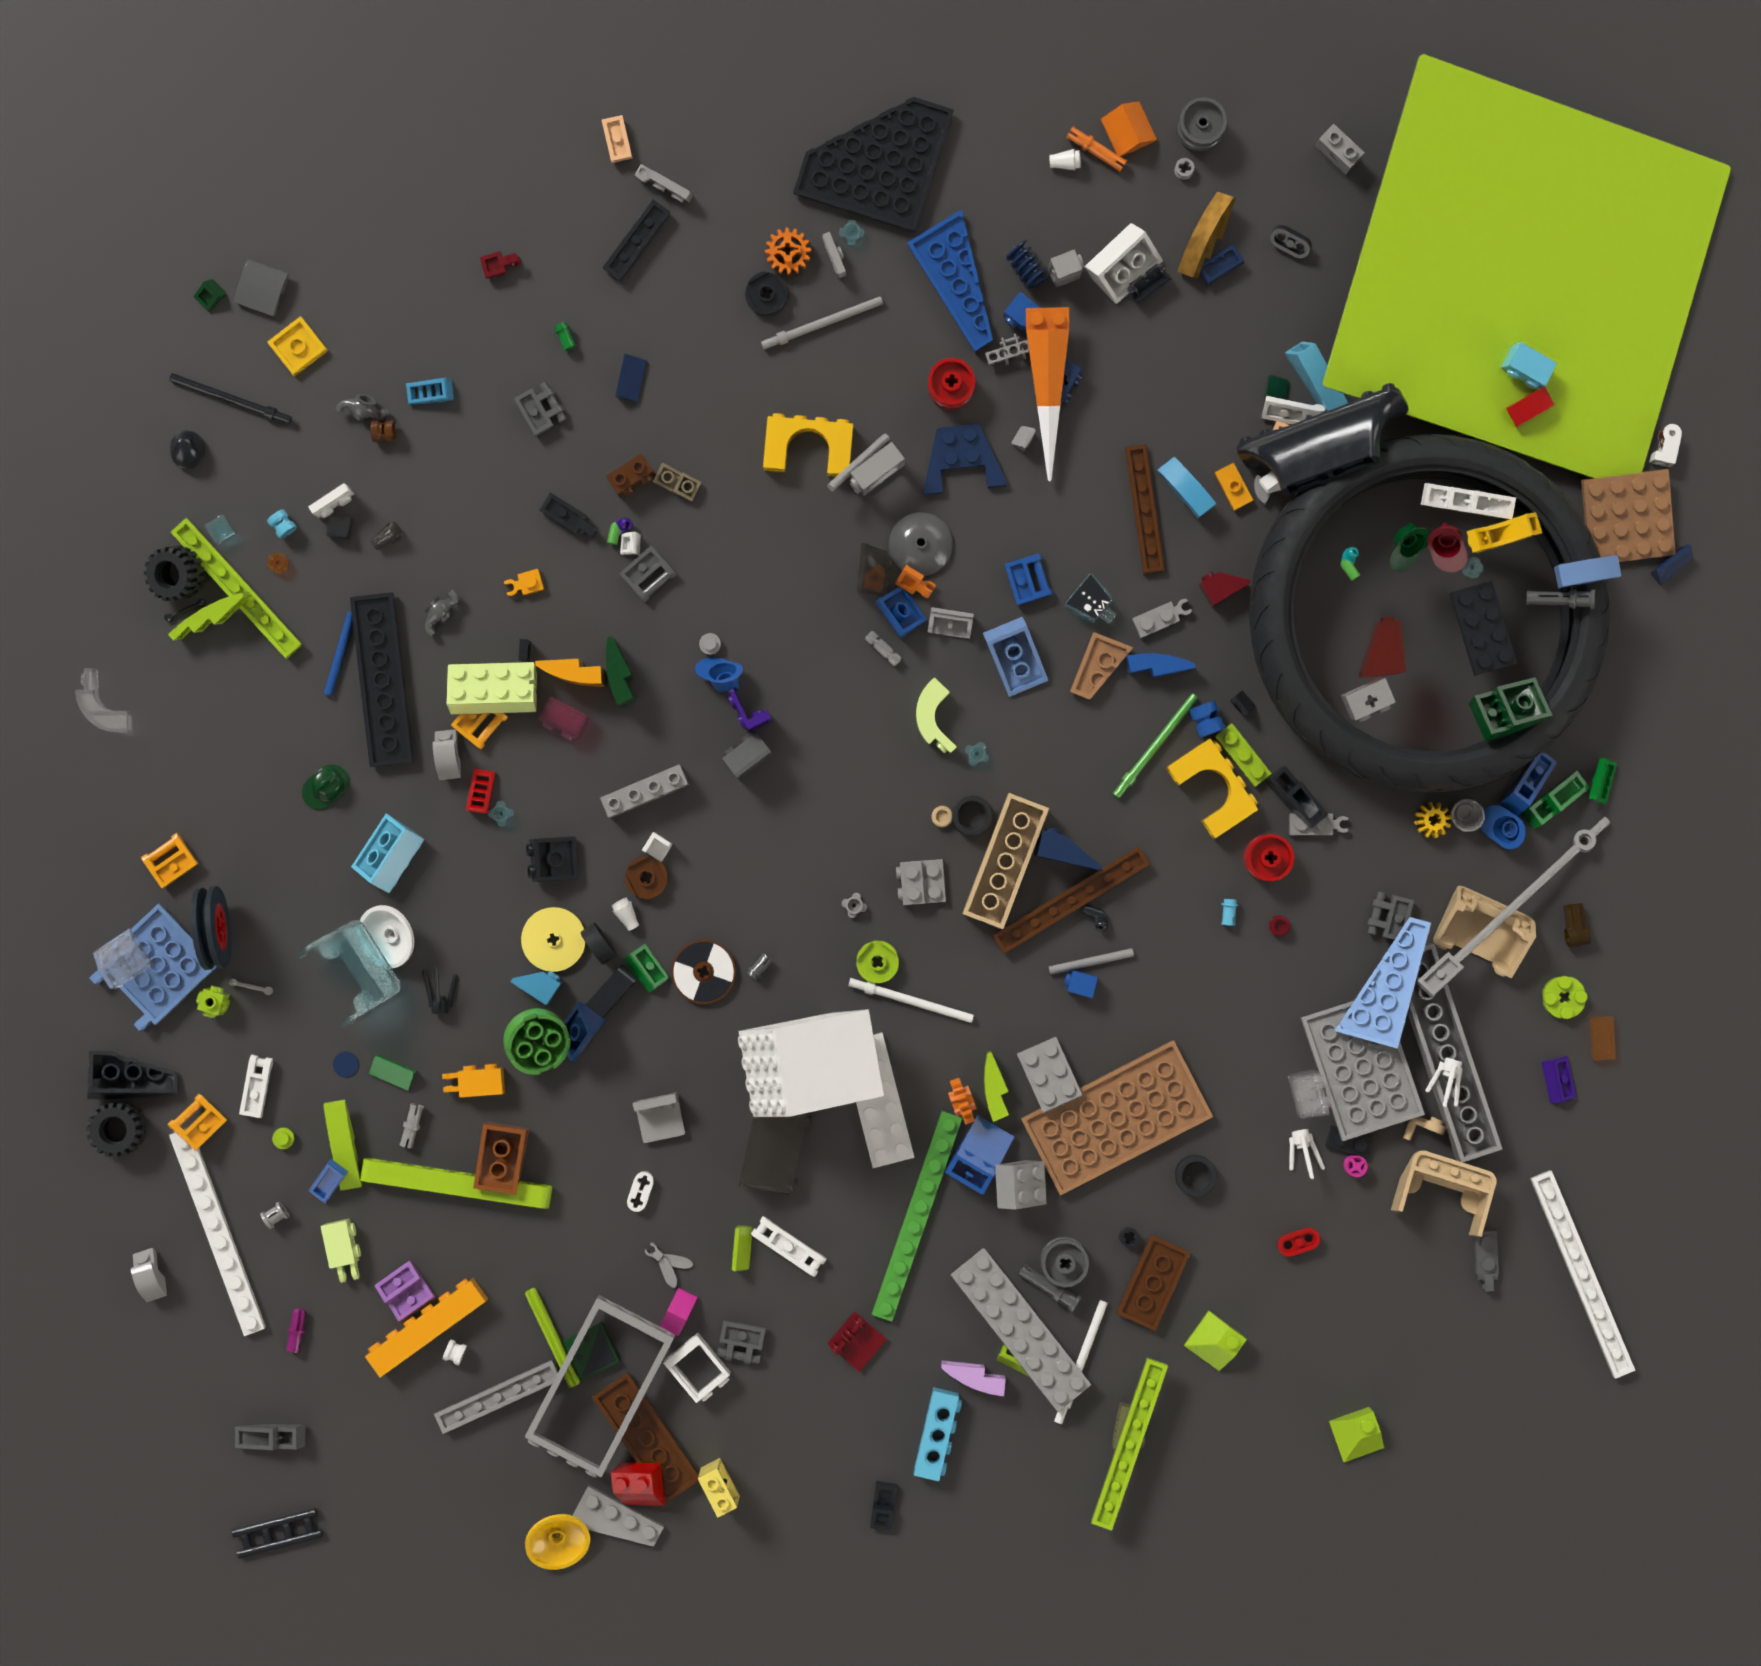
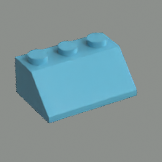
M386 813L351 867L368 882L390 893L415 853L420 849L424 839L415 831Z

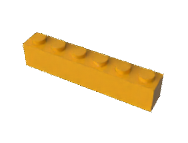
M465 1278L456 1285L457 1290L452 1294L447 1291L438 1298L440 1301L435 1306L429 1304L422 1309L420 1317L415 1319L413 1316L404 1322L403 1325L405 1327L398 1332L397 1329H394L385 1336L387 1338L385 1342L380 1344L378 1341L368 1348L370 1353L365 1358L379 1377H382L488 1300V1297L474 1278L470 1281Z

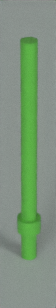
M1192 693L1131 771L1129 773L1126 772L1122 777L1123 781L1112 793L1119 799L1129 786L1132 787L1137 780L1138 774L1199 699L1196 695Z

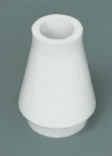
M1075 149L1050 155V168L1068 170L1081 168L1080 150L1075 151Z
M627 897L612 905L614 909L612 912L625 925L628 931L639 926L632 902L628 901Z

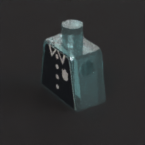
M1092 573L1086 577L1064 604L1066 609L1091 623H1094L1100 616L1110 624L1117 615L1108 607L1113 597Z

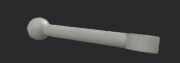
M234 978L229 980L231 987H245L262 991L266 995L273 993V988L269 986L264 988L238 982Z

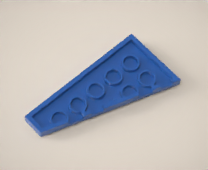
M961 209L912 239L907 245L975 353L993 342Z

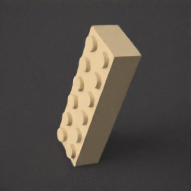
M1011 793L1007 794L962 914L998 928H1004L1049 808Z

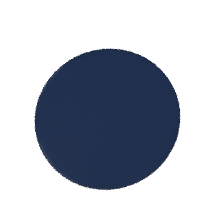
M350 1052L339 1053L333 1061L334 1071L341 1077L353 1076L359 1067L357 1057Z

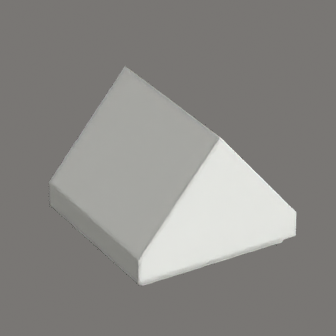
M637 532L621 534V555L640 556L641 534Z

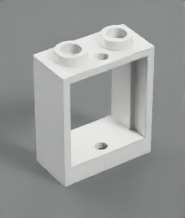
M698 1332L668 1356L663 1363L696 1403L700 1400L706 1401L713 1394L712 1390L716 1386L721 1388L730 1380L728 1376H730L731 1371ZM698 1345L721 1371L717 1377L699 1392L676 1365Z

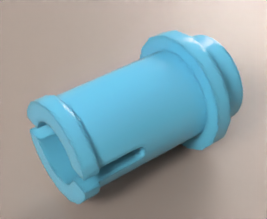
M1224 899V903H1221L1223 905L1221 924L1235 926L1236 906L1239 904H1237L1236 899Z

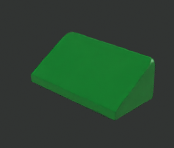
M643 944L625 957V961L648 993L670 978L646 944Z
M379 1054L375 1055L369 1072L370 1075L409 1091L417 1073L416 1070Z

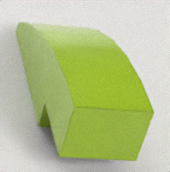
M989 1051L986 1054L984 1065V1089L987 1106L994 1122L1009 1115L1001 1095L1008 1092V1089L993 1054Z

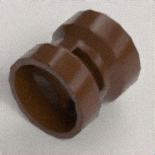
M387 420L385 423L371 421L372 442H380L381 440L395 442L396 428L394 420Z

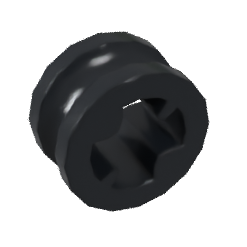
M1126 1227L1120 1232L1119 1239L1125 1247L1132 1248L1138 1244L1139 1235L1134 1228ZM1133 1232L1134 1241L1131 1242L1129 1240V1243H1126L1124 1234Z

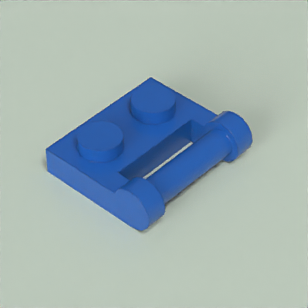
M1041 553L1004 564L1017 606L1053 595L1052 588H1049L1041 560H1043ZM1033 563L1041 588L1039 592H1035L1027 564Z

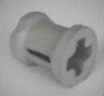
M280 1201L269 1211L260 1213L263 1222L269 1229L274 1228V1224L283 1218L287 1219L290 1217L286 1207Z

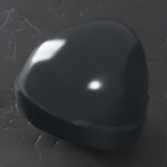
M185 430L177 433L172 438L170 455L178 467L189 469L197 466L202 461L205 454V444L199 434Z

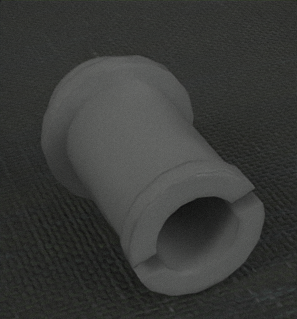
M763 953L751 968H748L747 974L755 981L759 978L762 979L761 975L773 961Z

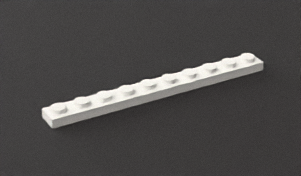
M176 1133L170 1134V1140L243 1335L247 1336L265 1329L266 1325L200 1149L198 1148L194 1151Z
M1549 1170L1530 1178L1613 1377L1616 1379L1635 1371L1552 1171Z

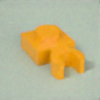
M539 569L517 574L518 581L509 579L504 582V585H514V590L508 592V596H515L520 590H522L524 596L544 590Z

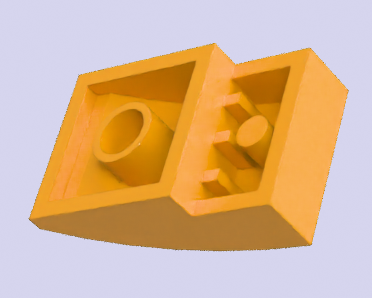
M580 659L535 661L537 667L563 681L583 686L606 687L605 669L601 666L583 667V662Z

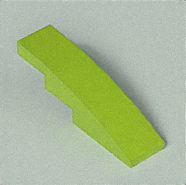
M242 592L216 601L185 619L168 635L173 641L182 640L191 631L194 633L203 632L211 623L214 625L223 624L252 595L250 592Z
M339 1100L324 1103L325 1119L333 1160L348 1171L339 1185L340 1191L362 1187L363 1182L360 1180L361 1175L358 1167L359 1159L354 1144L355 1136L346 1101Z

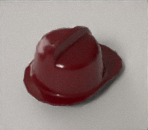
M1443 523L1441 527L1429 534L1427 540L1431 556L1435 565L1440 570L1456 572L1466 565L1468 560L1467 551L1459 529Z

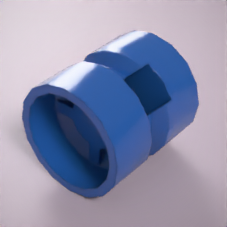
M1215 700L1189 710L1192 720L1197 722L1195 728L1199 738L1226 729L1222 717L1217 716L1219 709Z

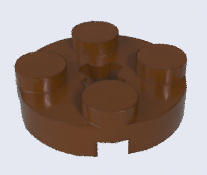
M639 857L629 864L625 875V883L633 895L643 899H652L659 896L667 886L668 872L664 864L656 858ZM643 872L652 874L649 884L646 881H641Z

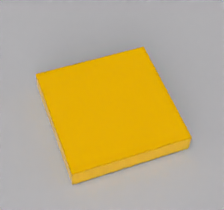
M301 316L267 342L294 377L328 351Z

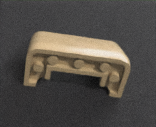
M1458 886L1434 935L1433 943L1443 950L1451 949L1454 945L1463 948L1508 906L1467 887ZM1516 910L1471 953L1491 961L1496 974L1512 978L1536 938L1535 921L1528 915Z

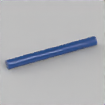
M347 612L323 694L330 696L333 694L353 626L351 612Z

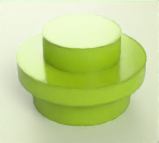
M284 1127L277 1129L272 1137L274 1145L279 1149L291 1147L295 1139L293 1132Z

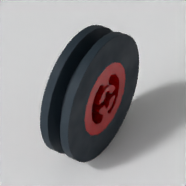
M218 886L210 887L208 891L205 888H196L192 895L190 918L193 945L198 962L204 970H211L214 966L219 969L226 968L231 958L232 935L225 896Z

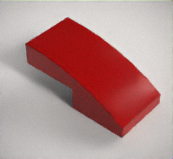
M1544 386L1506 407L1513 423L1518 427L1555 404Z

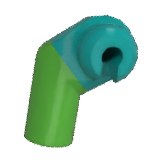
M1355 547L1347 548L1343 552L1340 563L1351 581L1360 575L1354 566L1356 557L1359 555Z

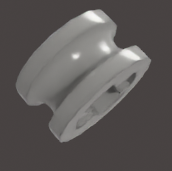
M1188 158L1178 160L1174 170L1175 175L1181 180L1189 179L1194 172L1192 160ZM1186 164L1188 165L1187 169H1190V171L1187 170L1185 173H1182L1179 167H1183Z

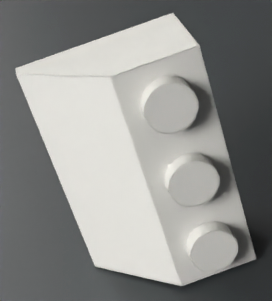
M1131 223L1084 267L1093 281L1117 304L1129 293L1127 291L1129 283L1141 275L1145 278V272L1156 263L1159 265L1163 260L1146 232Z

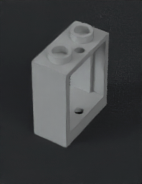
M890 442L850 473V485L857 494L861 492L865 496L902 468L905 464V458L896 446Z

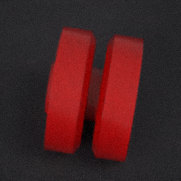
M946 358L935 364L928 378V393L936 405L947 410L959 409L972 398L975 376L967 363L957 358ZM949 382H954L953 387H949Z
M1266 834L1258 836L1248 843L1244 850L1243 861L1246 870L1251 876L1258 880L1269 882L1280 880L1289 874L1293 867L1295 856L1292 846L1286 839L1279 835ZM1265 855H1271L1270 862L1269 860H1265Z

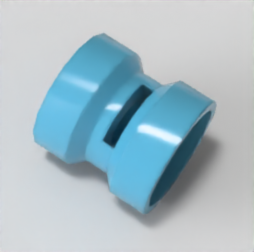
M284 509L277 511L267 520L270 527L276 530V535L279 539L289 536L297 528L295 523L288 519V514Z

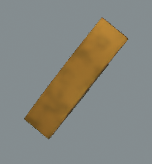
M1221 192L1215 194L1189 240L1177 272L1198 279L1205 258H1211L1217 238H1223L1236 199L1235 197Z

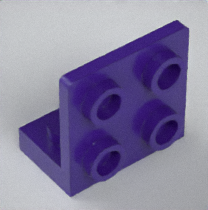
M733 689L729 690L731 696L728 699L732 708L739 710L741 715L737 716L743 729L747 728L752 732L773 721L768 710L764 712L762 709L752 713V718L748 719Z

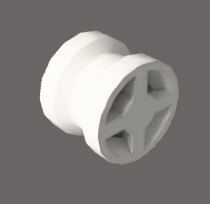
M451 1339L442 1359L445 1361L451 1360L455 1365L459 1366L467 1345L456 1344V1341Z

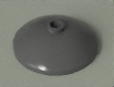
M924 512L912 513L903 517L896 523L889 538V552L896 566L903 570L907 565L924 576L932 575L941 570L950 559L953 548L952 536L947 525L937 516ZM919 539H923L925 541V545L918 546L917 541Z

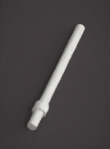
M850 978L848 986L863 990L864 993L869 995H880L972 1023L973 1014L876 986V983L868 981L866 983Z
M1100 1300L1076 1362V1366L1081 1372L1108 1304L1103 1300ZM1073 1400L1057 1412L1055 1422L1063 1423L1067 1410L1071 1408Z

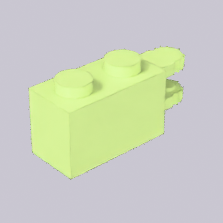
M349 1218L320 1226L329 1268H337L339 1280L343 1283L346 1282L347 1278L344 1265L350 1264L353 1279H359L357 1261H359L361 1251L359 1244L355 1243L356 1228L354 1223H351Z

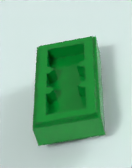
M1599 758L1596 773L1592 779L1593 784L1589 799L1601 804L1607 803L1617 763L1606 758Z

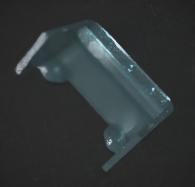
M358 920L350 921L309 944L297 955L300 959L316 949L323 958L328 960L335 959L341 955L363 990L353 1000V1006L357 1013L348 1017L340 1025L342 1028L370 1013L394 997L401 989V983L366 926Z

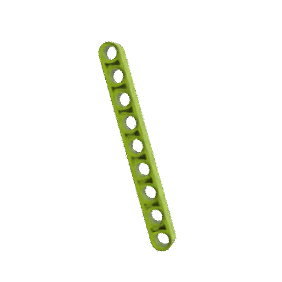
M372 1158L363 1159L360 1178L364 1182L544 1209L550 1207L552 1186L525 1181H519L516 1195L474 1189L475 1174Z

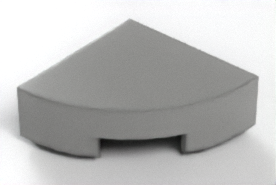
M1257 475L1254 480V491L1257 499L1265 505L1271 493H1267L1259 484V480L1262 477Z

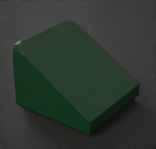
M210 279L201 284L193 297L207 311H210L227 293L215 280Z
M1268 375L1264 398L1270 396L1285 399L1288 380Z

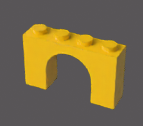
M774 413L773 417L768 416L763 463L764 471L785 472L788 445L795 436L804 432L816 433L827 442L829 446L828 476L836 477L850 465L853 424L849 423V420L837 419L836 422H829L828 418L823 417L807 420L806 416L795 415L794 418H785L786 415Z
M1208 739L1167 766L1166 770L1176 785H1180L1203 770L1214 771L1224 778L1228 787L1226 802L1220 809L1201 821L1211 837L1215 839L1258 810L1256 807L1258 802L1252 794H1247L1244 789L1246 784L1240 776H1235L1232 771L1234 766L1228 758H1223L1220 753L1222 749L1216 740L1212 742L1211 739Z

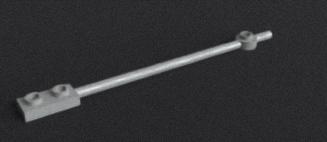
M1604 817L1590 831H1578L1573 838V846L1454 957L1449 952L1445 954L1417 980V984L1433 998L1463 970L1464 967L1460 962L1576 854L1591 851L1596 844V836L1610 824V821ZM1580 840H1585L1587 845H1582Z

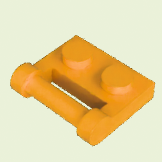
M490 713L459 714L451 726L482 750L485 746V741L502 721H506L508 716L505 713H494L496 716L478 738L473 733Z
M178 833L171 836V840L152 853H146L141 857L162 889L199 865ZM175 846L178 847V852L156 866L154 864V861Z
M200 1094L194 1098L195 1101L185 1111L167 1124L194 1151L227 1121ZM200 1107H203L206 1111L184 1131L180 1126Z

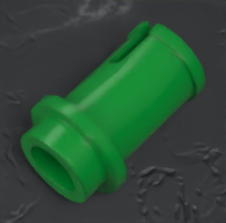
M566 322L555 325L554 333L558 335L563 351L576 347L569 331L570 325H567Z

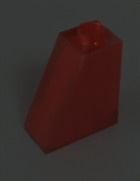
M1394 617L1381 618V622L1374 625L1359 671V678L1396 675L1407 672L1401 620H1394Z

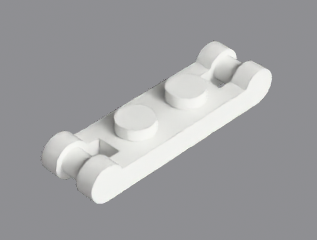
M762 1216L759 1221L760 1225L757 1229L754 1228L751 1235L815 1277L818 1273L817 1269L821 1264L825 1263L827 1258L789 1234L767 1217ZM767 1228L773 1231L770 1237L764 1235ZM808 1256L814 1259L810 1265L805 1263Z

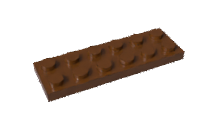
M626 1372L592 1396L616 1433L640 1390L629 1372ZM644 1395L621 1441L637 1463H661L666 1504L698 1482L699 1473Z

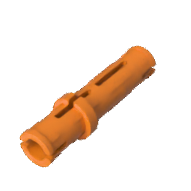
M1075 126L1071 128L1066 137L1081 146V150L1084 152L1087 150L1118 170V172L1123 168L1118 163L1124 166L1127 162L1126 159L1093 140V136H1087L1075 128Z

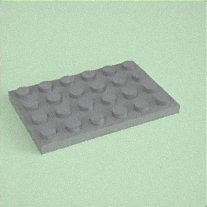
M1354 1001L1300 1018L1341 1141L1425 1115L1401 1043L1397 1049L1334 1031Z

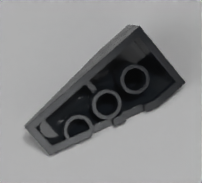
M89 1051L87 1099L110 1100L177 1094V1072L153 1064L149 1065L135 1058L124 1057L113 1051Z

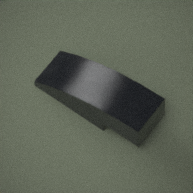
M1286 765L1278 768L1264 780L1290 810L1310 828L1315 827L1328 815L1303 782H1298Z

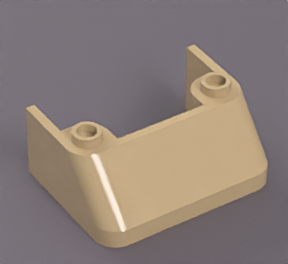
M1417 1151L1414 1153L1399 1179L1391 1211L1403 1212L1407 1194L1417 1192L1421 1187L1422 1180L1462 1192V1208L1466 1212L1474 1214L1469 1235L1482 1237L1496 1187L1495 1175L1488 1170L1428 1151Z

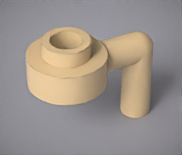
M1416 1117L1409 1120L1403 1138L1411 1141L1416 1125L1444 1135L1446 1127L1442 1126L1444 1121L1431 1117L1430 1121Z

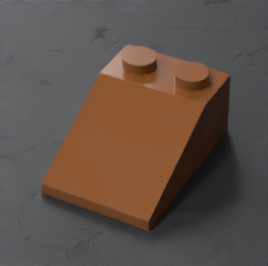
M493 1122L483 1124L474 1189L517 1194L529 1128Z

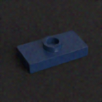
M1232 244L1203 263L1200 275L1208 286L1244 264L1245 261L1235 245Z

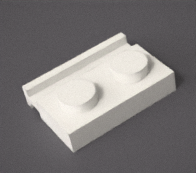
M343 483L308 507L318 518H325L334 512L333 509L338 505L344 506L352 500L351 497L355 494L349 486Z

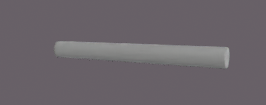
M883 434L827 485L829 490L834 491L842 484L853 470L867 461L890 440L889 436Z
M1130 948L1049 966V972L1052 975L1134 957L1133 949Z

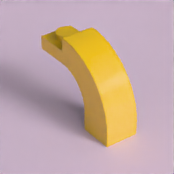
M1536 512L1491 526L1467 531L1468 544L1472 548L1473 553L1508 545L1542 533Z

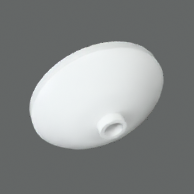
M386 905L372 907L362 915L358 925V938L366 956L372 962L384 968H396L406 963L414 949V935L404 915L395 908Z

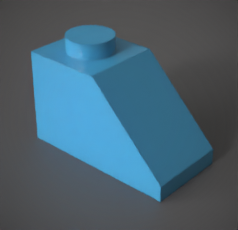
M550 970L548 973L544 971L515 977L510 981L545 1005H549L563 984L559 981L560 976Z

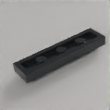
M652 199L602 267L603 270L621 282L671 214L670 211Z

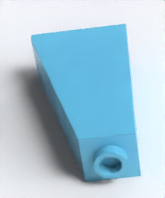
M1302 341L1285 352L1286 357L1316 403L1325 408V412L1348 404L1343 393L1323 386L1322 382L1327 369V363L1315 343Z

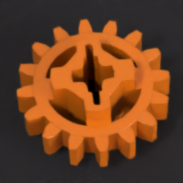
M786 227L785 233L778 229L777 236L770 235L772 242H766V246L770 248L765 250V255L770 256L767 258V263L773 262L771 267L773 270L778 267L779 274H782L784 270L787 271L788 276L791 275V270L798 274L799 267L806 268L804 261L810 262V257L806 255L811 253V248L807 247L810 244L809 240L803 241L805 235L801 233L798 236L797 229H794L792 233L789 232L788 227ZM784 239L779 246H776L780 240ZM791 239L796 240L800 245L794 244ZM786 248H790V255H786ZM797 257H801L796 263L793 264V261ZM776 258H781L785 264L780 263Z
M960 1078L951 1080L950 1084L953 1091L948 1093L956 1116L962 1115L965 1125L974 1122L975 1119L972 1111L977 1108L969 1087H962Z

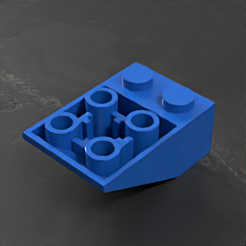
M977 1115L945 1169V1173L983 1195L996 1173L995 1165L1001 1164L1014 1136Z

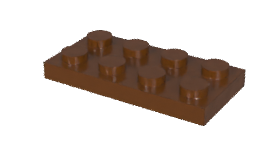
M1150 1234L1118 1305L1116 1314L1156 1331L1191 1252Z

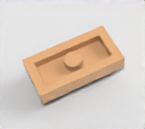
M623 116L602 119L611 162L616 163L633 159Z

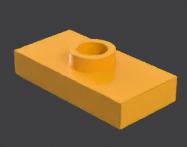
M1234 463L1214 473L1233 511L1253 501Z

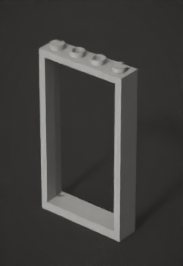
M599 1295L531 1423L525 1438L535 1447L542 1446L546 1448L550 1455L554 1457L561 1456L567 1459L566 1462L573 1467L580 1466L586 1469L585 1472L590 1476L602 1477L675 1334ZM599 1309L664 1343L600 1466L535 1432Z

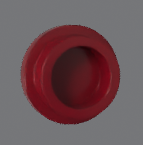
M1274 916L1269 922V930L1274 936H1285L1290 930V922L1284 916Z

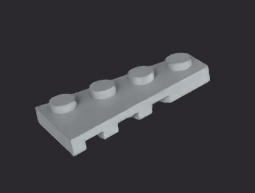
M591 1485L587 1487L572 1515L582 1520L590 1531L653 1547L664 1528V1525L624 1505L622 1502Z

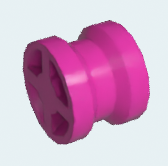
M1354 1154L1347 1156L1343 1163L1344 1170L1353 1177L1363 1176L1368 1169L1366 1160Z

